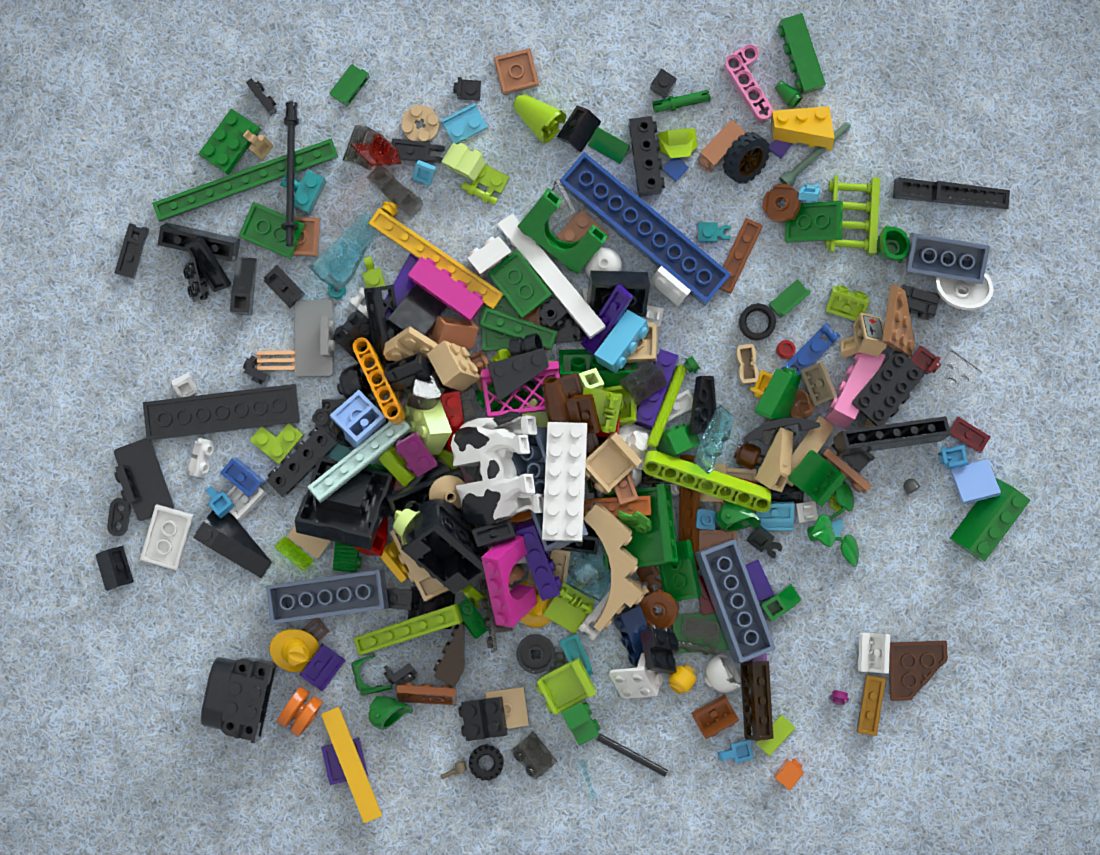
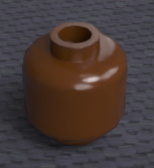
M745 442L742 445L739 444L734 455L736 463L749 470H753L756 465L760 466L764 457L761 455V448L749 442Z

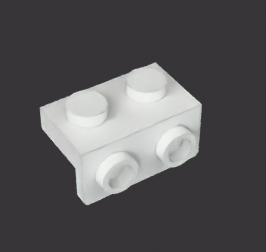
M662 266L649 281L677 306L684 301L691 291Z
M860 633L858 642V671L889 673L890 634Z

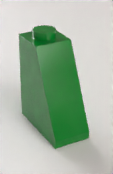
M786 366L784 369H776L754 413L769 419L789 418L802 375L795 373L796 369Z

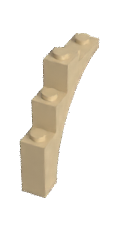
M595 501L584 514V521L596 532L602 541L611 568L609 597L602 612L594 622V628L600 632L603 627L605 629L609 627L613 621L611 618L615 613H621L625 607L624 603L631 608L633 604L637 605L644 596L642 595L643 588L628 576V574L631 576L637 570L638 559L622 547V545L626 546L633 538L631 536L632 529L598 501Z

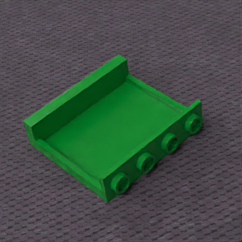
M657 484V487L637 489L638 496H650L651 516L646 517L652 521V529L650 532L641 533L635 528H631V536L633 538L626 546L622 545V547L638 559V568L678 563L671 485ZM613 493L599 498H614L616 494ZM604 548L603 564L606 570L611 571L609 558Z

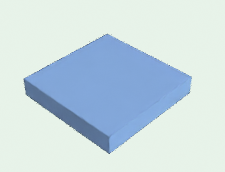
M988 459L951 469V475L963 505L1001 494Z

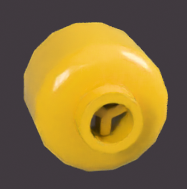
M689 665L676 666L677 672L671 674L668 678L669 687L678 694L688 693L697 681V677L694 674L695 670Z

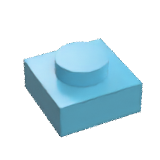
M418 160L412 180L430 186L436 167Z

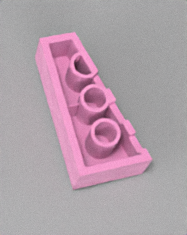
M859 352L854 355L853 359L855 362L853 366L850 365L845 373L847 378L838 387V397L834 398L829 406L831 408L825 418L827 421L846 430L855 420L859 410L852 404V400L879 370L886 356L885 354L881 353L877 357Z

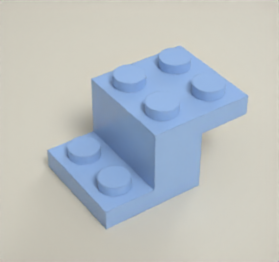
M360 390L354 393L330 415V418L344 431L345 439L354 448H357L386 424L384 414ZM377 457L370 464H374L379 459V457Z

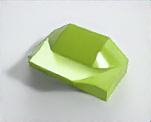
M696 129L667 130L657 134L660 146L659 152L665 153L670 159L689 157L693 150L697 149Z

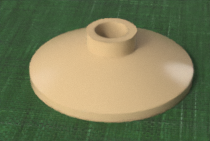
M454 475L442 476L431 485L429 500L443 499L454 504L459 509L461 507V499L456 485L465 483ZM448 494H453L450 499H447Z

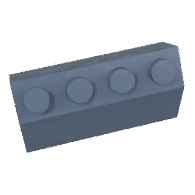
M910 233V249L907 254L906 271L983 284L990 250L989 245Z

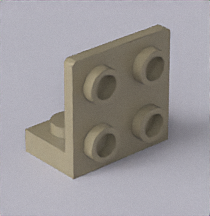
M823 361L800 370L802 381L806 384L809 390V397L815 406L838 397Z

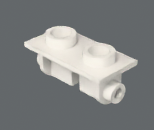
M198 438L195 441L192 454L198 455L197 459L191 458L188 468L189 475L200 478L206 477L209 471L210 456L214 451V441Z

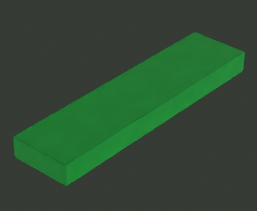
M485 307L479 326L514 338L521 337L524 339L526 335L538 333L543 348L552 350L558 331Z

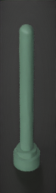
M845 122L834 132V142L851 127L849 122ZM818 146L791 172H784L779 177L780 182L790 186L795 184L796 177L818 158L826 148Z

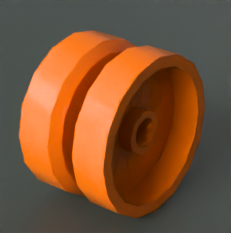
M300 687L295 692L276 720L281 726L287 727L294 719L291 733L298 738L313 722L323 704V701L316 696L312 697L307 704H304L309 697V691L303 687Z

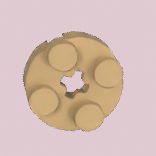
M414 105L402 117V131L408 140L428 142L433 140L438 134V116L427 106ZM424 120V125L426 126L417 129L416 121Z

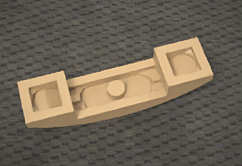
M821 415L815 420L820 423L821 427L808 430L805 437L792 453L791 472L810 450L818 453L835 426ZM788 480L787 484L792 487L793 483Z

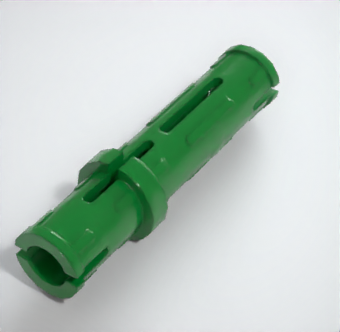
M706 89L677 97L672 95L668 99L652 101L653 109H655L654 113L667 110L675 111L676 108L707 101L710 102L709 90Z

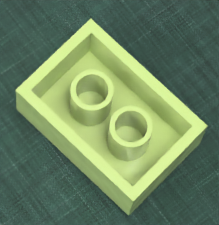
M435 385L413 386L405 404L402 406L406 422L412 428L409 433L417 432L432 455H439L452 431Z

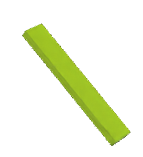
M454 604L353 637L358 654L361 656L460 624L463 621L458 605Z

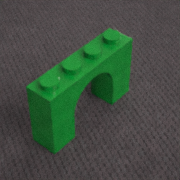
M547 188L517 227L523 234L532 238L538 246L547 250L553 258L562 262L568 270L578 274L604 244L608 235L593 224L575 242H565L555 237L549 227V218L559 207L563 199Z

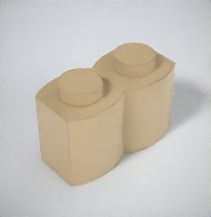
M753 344L739 345L735 350V361L739 366L737 378L740 385L755 384L758 381L759 371L755 364L756 350Z

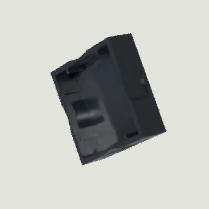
M319 457L310 484L324 474L327 465L333 467L339 461ZM364 468L359 472L371 475L372 484H375L373 494L368 497V508L366 511H363L361 518L317 508L315 496L308 489L294 520L296 533L372 550L388 506L386 496L391 495L394 489V476L391 473L370 468Z

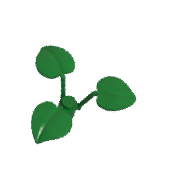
M843 481L842 485L834 492L836 501L841 506V509L830 517L826 514L820 515L814 526L808 527L807 534L812 542L819 540L827 547L833 546L835 540L842 543L840 546L842 555L849 564L857 567L859 548L856 540L850 534L845 535L844 538L835 537L831 520L843 513L845 509L850 512L854 508L853 492L850 486Z

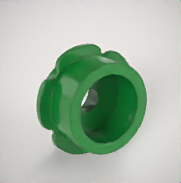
M693 356L688 359L685 358L687 362L684 365L689 373L693 371L696 374L700 367Z

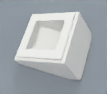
M189 372L172 380V386L179 398L190 397L198 393Z

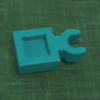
M699 222L698 242H717V237H721L723 240H730L731 236H725L723 231L726 229L730 230L731 226L724 225L718 228V223Z

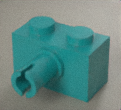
M307 170L302 181L299 182L294 179V208L310 216L327 183L325 178ZM284 175V181L281 180L280 186L287 188V175Z

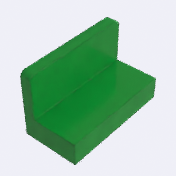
M351 64L330 91V95L348 107L370 78L369 73Z
M797 279L768 305L781 319L812 291L810 289L807 290Z

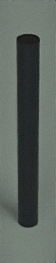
M602 734L596 739L664 777L668 772L666 768Z

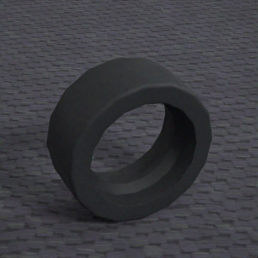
M751 304L740 315V330L744 336L751 340H764L774 331L776 316L772 309L765 304ZM754 311H761L768 317V327L762 333H754L747 327V317Z

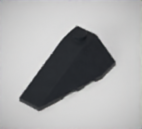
M213 510L193 537L260 578L264 576L272 563L249 533L229 512L222 518H219Z

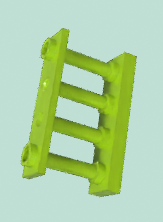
M834 175L828 184V192H831V201H837L838 190L866 192V194H869V201H866V203L843 202V209L865 211V213H868V220H865V222L842 221V228L863 229L864 232H867V239H864V241L843 239L825 241V248H828V253H833L835 247L863 248V250H866V256H874L877 253L880 178L873 177L870 183L867 182V184L838 183L839 175Z

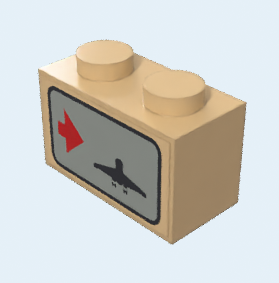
M860 313L852 326L857 351L879 357L887 347V344L882 342L884 332L881 317Z

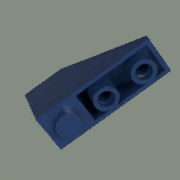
M633 604L631 608L629 606L624 608L620 614H614V624L620 631L622 636L621 642L629 653V662L634 667H637L641 653H644L640 633L647 630V621L641 606Z

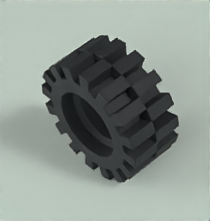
M488 744L478 746L470 755L469 768L477 779L490 781L497 778L503 769V755L495 746ZM484 755H489L494 760V765L489 770H483L479 766V759Z

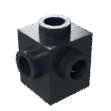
M556 298L551 302L548 301L540 308L541 311L538 312L541 316L540 322L546 328L550 327L553 330L561 328L566 323L565 320L570 316Z

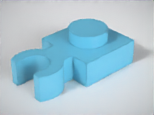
M805 183V187H801L798 200H803L805 203L818 201L820 197L819 183H816V185Z

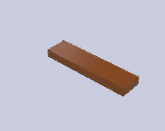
M745 218L723 265L731 273V276L720 290L729 294L732 293L763 225Z

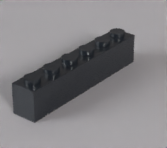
M944 416L842 430L833 437L837 456L941 442L951 435L947 417Z

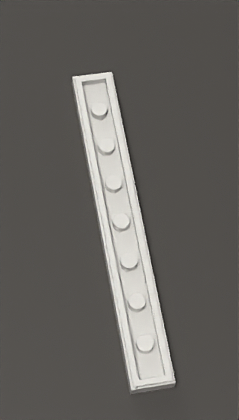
M511 214L499 222L497 227L514 248L521 252L585 334L591 339L606 328L605 324L542 248L532 238L523 234L517 227L520 223L517 218Z

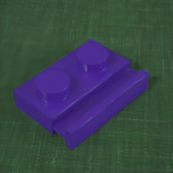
M322 643L299 675L323 691L346 660Z

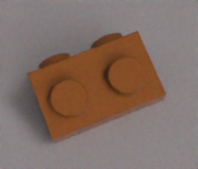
M725 694L691 713L705 739L716 736L720 731L732 727L739 721Z

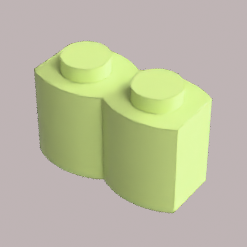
M452 143L441 163L450 170L475 181L486 164V161L482 158L483 154L475 149L470 151V148L463 143H459V145Z

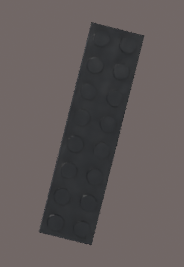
M296 384L143 402L147 440L300 422Z

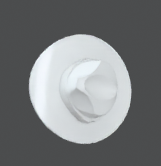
M638 425L622 426L619 428V436L643 461L634 468L643 470L645 454L651 450L656 451V448L647 445L650 434Z

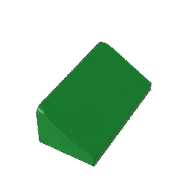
M599 127L596 128L588 143L589 147L621 164L630 148L629 144Z

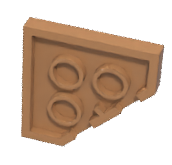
M890 285L882 342L894 350L902 352L906 357H912L915 341L906 292L898 285Z

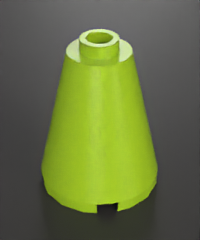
M526 94L517 96L513 102L515 112L542 144L550 142L561 130L557 129L560 123L564 124L566 121L565 112Z

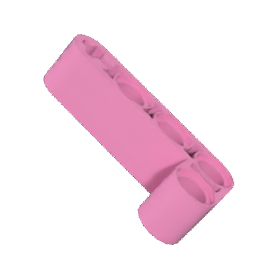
M749 44L729 55L725 61L724 69L754 118L760 123H765L770 119L773 109L748 69L749 66L756 62L759 55L758 48ZM751 52L754 58L748 59L744 53ZM734 61L738 67L735 69L731 68L728 63ZM744 77L748 83L745 85L741 84L738 79ZM754 93L758 99L755 101L751 100L748 95ZM761 110H762V111H765V110H766V111H767L766 116H765L764 114H761V115H760V114H759L760 111H761Z

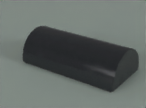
M457 467L386 496L394 521V515L397 510L401 512L404 509L416 511L422 503L428 501L430 487L438 478L445 475H454L465 483L460 468ZM448 494L447 499H450L453 494Z

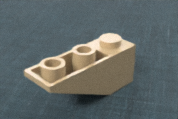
M780 427L770 449L766 453L762 465L758 469L755 479L769 489L782 492L788 481V476L791 474L793 431Z

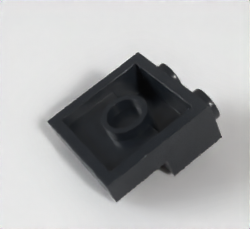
M657 625L647 627V630L640 633L647 670L670 675L676 673V661L673 654L678 652L679 649L675 633L670 632L669 628L659 630Z
M502 696L461 702L459 716L463 717L464 725L461 727V733L463 737H466V741L508 735Z

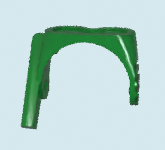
M375 654L351 662L356 688L362 696L393 689L392 684L370 687L362 682L359 674L360 667L365 660L375 657Z

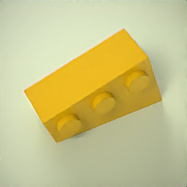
M829 106L772 111L771 130L773 140L793 144L799 142L809 144L808 147L819 146L832 151L835 138Z

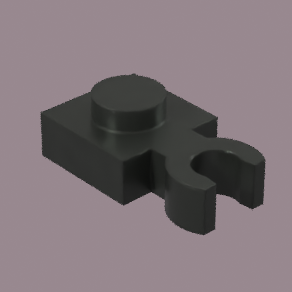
M759 526L747 537V542L760 552L766 549L771 558L776 557V552L772 549L782 551V545L778 542H773L774 536L762 526Z

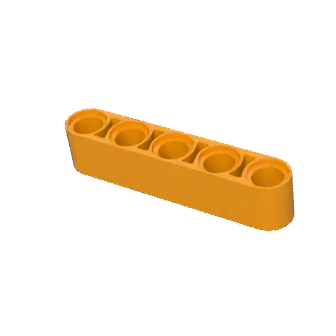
M365 338L356 339L353 343V350L384 416L394 425L401 424L405 419V412L395 391H393L384 375L385 370L374 347ZM367 346L366 350L361 352V349ZM371 362H375L371 368H368ZM379 378H382V381L379 384H376V381ZM390 394V397L384 401V396ZM398 410L397 415L391 417L392 412Z

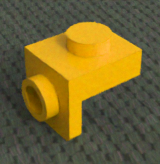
M761 370L755 386H750L749 389L754 392L753 396L761 399L773 374Z

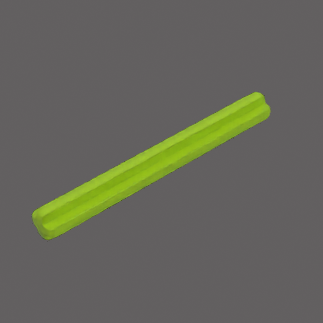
M683 365L676 367L647 441V445L652 448H656L659 444L687 372V368Z

